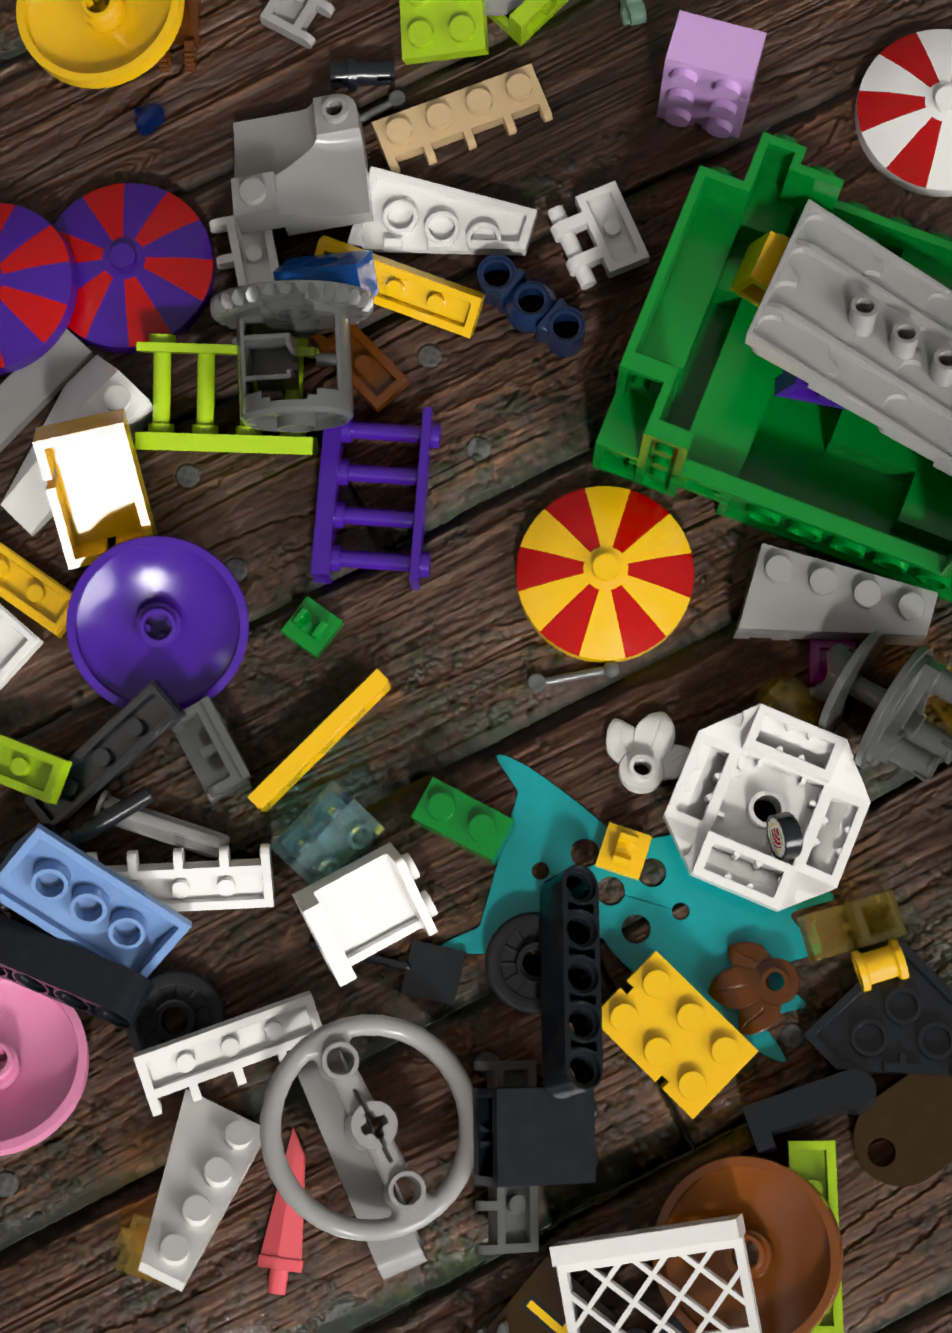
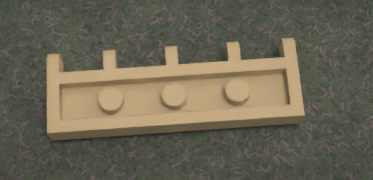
M528 64L373 121L372 128L389 171L401 174L398 163L424 153L426 161L430 166L437 163L434 149L464 139L466 147L470 151L477 148L474 135L503 124L507 135L511 136L517 133L514 123L515 119L539 111L543 122L546 123L553 120V116L533 66Z

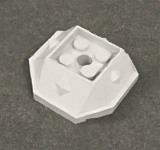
M761 703L744 710L742 713L699 730L663 815L666 826L689 875L775 912L837 888L871 803L863 780L853 760L854 756L848 740ZM756 801H769L775 807L776 814L790 812L794 815L799 823L803 839L802 851L798 857L781 861L774 856L767 838V822L759 820L754 813V803Z

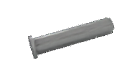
M104 790L97 803L94 816L116 804L121 799L112 797L110 791ZM145 807L114 825L215 860H219V846H228L230 842V837L226 834Z

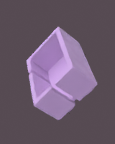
M680 10L665 58L656 117L664 118L667 123L677 127L694 126V123L701 124L702 129H705L710 135L715 137L727 138L732 136L739 138L767 33Z

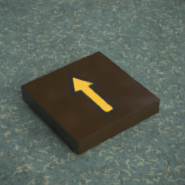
M548 1254L545 1255L486 1327L489 1333H496L498 1326L504 1320L508 1321L509 1333H568L557 1267H552L551 1257ZM571 1275L573 1291L589 1303L594 1294ZM598 1300L594 1305L597 1310L615 1324L620 1319L602 1301ZM576 1304L577 1315L579 1318V1316L584 1310ZM588 1314L580 1326L581 1333H608L610 1331L590 1314Z

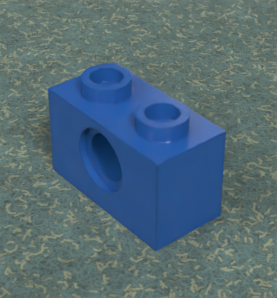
M372 250L293 257L286 260L273 271L275 281H332L361 287L369 291L373 298L379 293Z

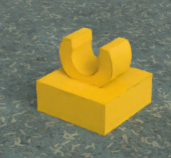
M609 822L595 867L638 881L653 836Z

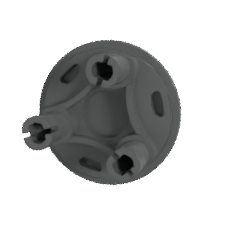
M877 631L871 633L856 650L842 642L833 645L827 652L828 668L824 681L809 688L810 695L825 704L818 727L833 733L846 719L859 700L876 711L858 747L855 758L856 766L866 769L869 766L874 767L880 762L885 765L891 762L918 777L922 782L927 783L938 767L940 759L948 765L952 761V734L929 722V716L925 714L928 698L933 694L952 704V672L947 670L948 667L936 661L933 657L934 651L932 648L923 645L910 657L888 690L870 681L884 649V635Z

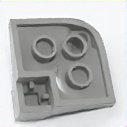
M344 94L315 97L308 108L300 111L233 123L235 166L234 178H231L233 214L242 235L285 227L288 235L291 236L374 221L363 127L357 106L352 98Z

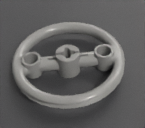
M361 1014L340 1018L320 1026L302 1038L285 1055L274 1071L264 1094L260 1113V1143L263 1160L270 1178L284 1201L300 1217L316 1228L337 1237L356 1241H383L402 1237L425 1227L442 1215L457 1199L469 1180L474 1167L473 1086L467 1072L456 1055L439 1038L423 1027L404 1019L386 1015ZM381 1036L410 1045L424 1054L440 1070L447 1081L456 1103L459 1136L456 1153L450 1169L440 1185L432 1193L426 1191L424 1180L420 1175L409 1170L394 1141L398 1129V1120L395 1112L382 1101L373 1100L358 1071V1052L350 1044V1040L353 1037ZM338 1050L348 1057L349 1069L346 1074L336 1075L330 1071L326 1062L330 1051ZM313 1060L317 1063V1069L321 1077L332 1083L348 1113L344 1125L346 1139L352 1147L359 1151L368 1152L384 1183L382 1195L385 1203L391 1208L392 1214L390 1217L383 1219H358L332 1211L313 1199L300 1185L291 1171L284 1153L281 1136L282 1112L292 1082L308 1061ZM364 1115L369 1120L377 1118L380 1121L381 1126L375 1130L377 1139L372 1133L363 1134L361 1126L366 1123ZM400 1177L410 1180L415 1189L414 1197L408 1205L399 1203L394 1197V1184Z

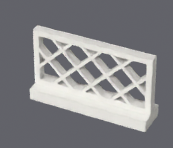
M743 1214L558 1241L550 1246L552 1267H557L568 1333H581L580 1326L588 1314L611 1331L610 1333H627L621 1327L634 1308H637L658 1324L652 1333H660L662 1328L668 1333H682L668 1322V1319L681 1300L704 1317V1320L694 1333H762L744 1238L746 1230ZM734 1248L738 1270L730 1282L727 1283L705 1265L715 1251ZM707 1252L701 1262L690 1255ZM679 1256L695 1268L682 1290L659 1273L669 1257ZM660 1259L654 1269L644 1262ZM633 1263L649 1275L635 1296L613 1280L622 1264ZM613 1266L608 1275L598 1269ZM587 1270L602 1282L589 1303L573 1291L570 1272ZM700 1272L723 1289V1292L710 1311L686 1294ZM739 1277L743 1294L733 1287ZM653 1280L676 1296L663 1318L640 1301ZM607 1286L630 1303L616 1324L594 1307ZM728 1293L745 1305L749 1325L730 1327L714 1315ZM576 1304L584 1310L579 1316V1318L577 1315ZM709 1322L719 1328L703 1331Z

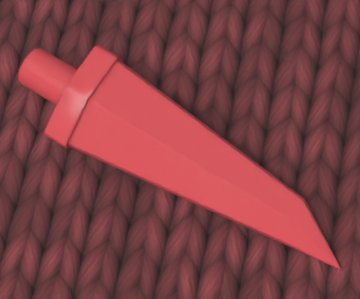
M293 1127L286 1158L291 1171L305 1189L306 1156ZM278 1190L276 1191L261 1254L258 1255L257 1266L270 1269L267 1293L285 1295L288 1272L302 1273L304 1219L284 1201Z

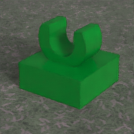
M306 596L282 628L281 633L318 660L344 623L313 599Z

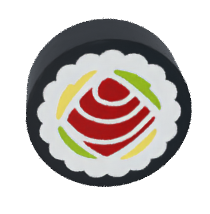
M790 812L770 815L767 819L766 830L772 853L781 861L798 857L802 851L803 839L797 819Z

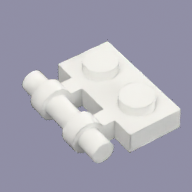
M616 181L575 196L578 214L568 217L563 205L555 206L547 212L553 225L550 228L555 242L561 243L568 258L565 263L572 277L576 276L582 290L591 288L597 283L591 270L597 265L602 264L608 278H612L649 263L650 256ZM587 230L594 248L583 252L576 235Z

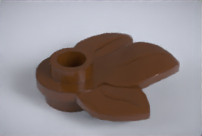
M744 941L728 946V954L733 967L724 970L715 977L708 989V994L721 1005L732 1009H739L738 1029L742 1035L757 1034L769 1029L777 1022L782 1004L790 1002L797 995L800 988V976L792 963L784 959L772 958L767 950L758 943ZM775 972L780 973L784 978L783 987L777 991L771 989L768 984L769 976Z

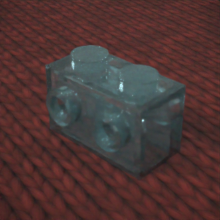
M332 780L270 848L311 885L354 862L373 844L374 840L385 828L350 794Z

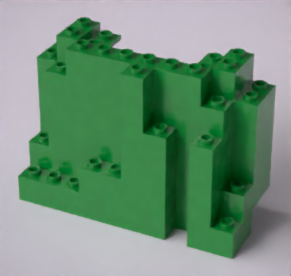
M763 132L744 181L737 179L731 171L725 168L699 166L619 365L615 395L595 442L592 467L673 498L678 487L719 502L715 514L878 576L938 592L937 598L952 603V476L933 467V461L882 434L875 424L849 410L774 396L775 378L783 374V369L756 355L752 351L751 346L745 344L747 331L759 307L730 290L749 244L769 231L791 238L808 199L950 290H952V238L940 232L927 233L913 228L910 222L899 217L886 218L872 213L867 206L858 202L849 201L845 203L837 200L845 181L844 179L836 177L831 170L825 167L802 165L807 147L799 145L794 138L785 134L771 135Z

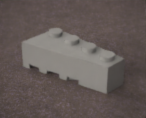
M762 543L755 557L733 638L749 639L753 637L787 641L790 639L849 640L862 643L871 633L877 631L885 636V644L917 646L928 634L938 592Z

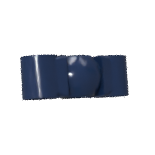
M493 254L480 262L477 270L478 291L486 294L485 303L496 306L501 314L505 313L506 319L516 330L526 334H536V340L547 344L548 349L554 355L568 358L576 355L584 345L586 322L583 314L578 309L567 306L561 298L558 300L556 293L548 283L536 278L526 279V272L523 269L515 268L514 263L504 255ZM498 274L506 277L508 281L503 286L494 287L489 285L486 280L490 276ZM535 300L542 305V308L537 312L530 313L524 311L520 305L524 301ZM567 325L574 328L577 334L572 338L564 339L558 337L554 331L560 326Z

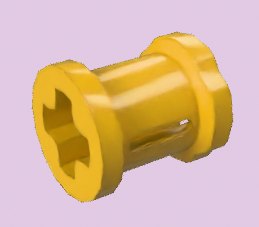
M896 938L888 940L887 946L869 952L860 953L858 950L850 952L853 967L863 992L870 991L873 984L899 977L901 980L909 978L907 963Z

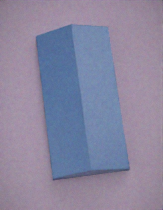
M40 823L35 825L15 843L0 865V903L56 938L132 969L146 978L192 927V921Z

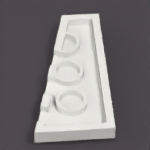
M187 1089L185 1090L138 1268L139 1271L181 1292L261 1148L259 1124L204 1097L194 1102L191 1092Z

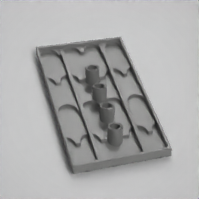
M808 199L747 331L745 344L751 346L752 351L756 355L809 383V389L875 424L882 434L934 462L933 467L952 476V290Z

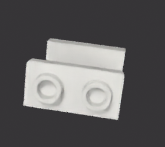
M391 842L292 894L329 970L340 987L357 978L351 967L354 964L419 929H424L429 936L438 932L432 920V917L438 914L436 907L427 891L423 890L419 893L414 882L415 879L420 877L414 861L408 852L400 855Z

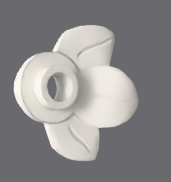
M662 711L647 715L638 723L636 728L623 720L615 718L609 724L606 733V750L608 755L619 764L618 775L621 783L629 791L637 794H646L654 791L659 787L662 780L678 779L690 752V748L674 744V724L667 713ZM644 765L650 772L646 775H640L636 773L634 766Z

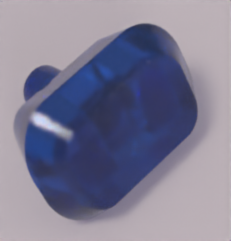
M147 104L143 109L137 107L134 111L136 115L134 123L142 136L150 135L165 120V112L159 104Z

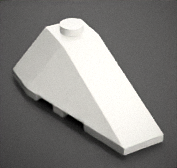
M95 355L65 384L43 426L124 408L132 439H134L135 432H141L148 426V423L152 422L153 405L117 368L100 356ZM33 445L1 503V506L32 537L53 517L46 492L47 481H43Z

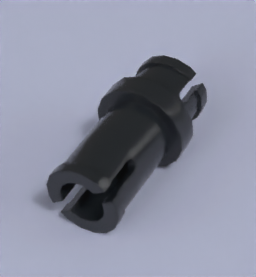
M346 56V61L329 60L331 89L348 87V91H357V87L395 86L394 58L355 60V56Z

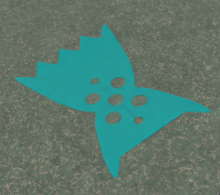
M496 755L518 792L511 815L516 827L499 857L480 926L442 945L443 947L465 951L468 954H485L493 934L508 919L526 912H540V890L544 881L570 866L576 865L571 858L573 844L581 839H589L598 846L600 851L607 830L601 821L546 778L528 766L504 755ZM671 835L652 838L646 859H657L665 866L666 877L658 886L648 887L642 884L640 880L636 881L597 868L595 864L587 867L594 873L598 883L603 878L615 877L623 883L625 889L623 899L616 905H605L599 900L600 938L605 941L615 956L634 972L654 951H657L738 1031L739 1009H732L721 1005L708 994V989L715 977L724 970L733 967L728 954V946L744 941L758 943L767 950L772 958H780L789 962L819 954L820 949L795 923L791 915L800 909L834 899V895L829 891L775 912L690 876ZM538 862L545 863L549 868L550 874L542 880L536 879L532 874V868ZM676 903H684L688 906L689 915L686 919L677 920L672 915V908ZM631 915H641L650 924V934L642 943H631L623 936L622 924ZM775 972L769 976L768 984L771 989L777 991L783 987L784 979L780 973ZM797 994L790 1002L782 1004L780 1014L805 1008L806 1003ZM768 1030L753 1035H743L758 1052L776 1061H786L781 1048Z

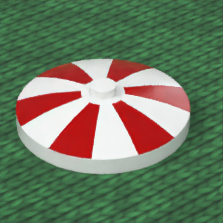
M931 29L915 32L886 47L867 69L855 102L854 119L857 136L863 151L873 166L883 176L901 188L932 197H952L951 29Z

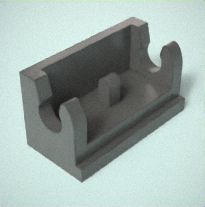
M209 696L200 699L201 701L183 710L187 715L172 728V731L175 733L210 803H214L255 781V778L216 704Z

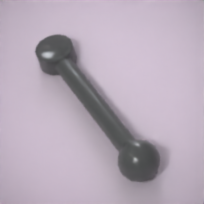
M400 90L392 91L389 95V100L360 114L361 122L363 123L390 108L402 109L406 104L405 94Z
M608 661L602 667L548 677L533 674L528 679V687L533 692H541L545 686L602 675L614 678L619 675L620 666L615 661Z

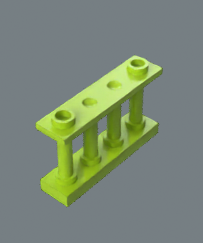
M149 334V342H136V351L153 353L152 423H148V432H135V449L317 455V437H306V432H280V436H262V430L249 428L240 421V426H236V435L218 434L219 425H214L215 355L237 356V345L176 343V335ZM293 338L298 345L300 390H285V400L303 399L304 358H316V353H319L318 348L308 347V339ZM171 354H198L196 425L192 424V433H175V424H170Z

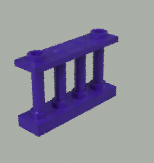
M423 407L422 425L354 421L353 417L345 425L323 430L311 562V576L314 583L332 584L333 571L340 572L341 567L410 572L409 582L411 590H420L421 577L429 578L431 551H423L431 449H439L441 439V422H434L432 407ZM353 439L420 443L418 468L351 464L350 459H343L344 444L352 443ZM349 481L417 486L415 511L346 506V502L340 501L341 485H348ZM345 524L413 529L411 554L343 550L342 545H336L337 528H344Z

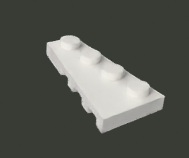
M371 166L369 181L374 221L354 224L347 244L364 250H372V252L526 256L537 219V209Z

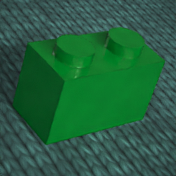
M432 777L411 816L415 824L495 866L516 827L514 819Z

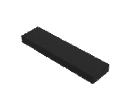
M153 680L67 759L73 763L57 805L46 803L29 795L23 800L43 824L48 822L61 830L187 714L158 680Z

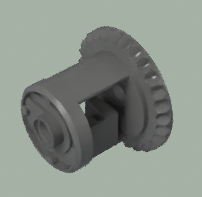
M279 280L237 286L213 296L210 300L212 317L221 325H226L230 329H236L240 421L252 429L290 433L330 429L348 423L354 416L350 325L359 324L360 321L366 320L373 312V295L361 287L339 282ZM335 331L336 352L316 353L317 367L337 366L338 390L317 388V395L307 394V399L273 401L271 397H265L262 392L300 390L298 345L293 337L319 335Z

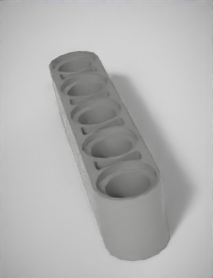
M338 1050L329 1052L326 1062L330 1071L336 1075L346 1074L349 1068L342 1052ZM313 1060L308 1061L298 1073V1078L356 1218L383 1219L390 1217L392 1214L391 1208L385 1203L382 1195L384 1183L368 1152L359 1151L352 1147L346 1139L344 1125L348 1113L333 1084L321 1077L317 1069V1063ZM364 1115L366 1123L361 1126L363 1134L372 1133L377 1139L371 1120ZM395 1182L393 1188L394 1197L399 1203L406 1205L398 1184ZM417 1230L402 1237L383 1241H366L383 1280L428 1261Z

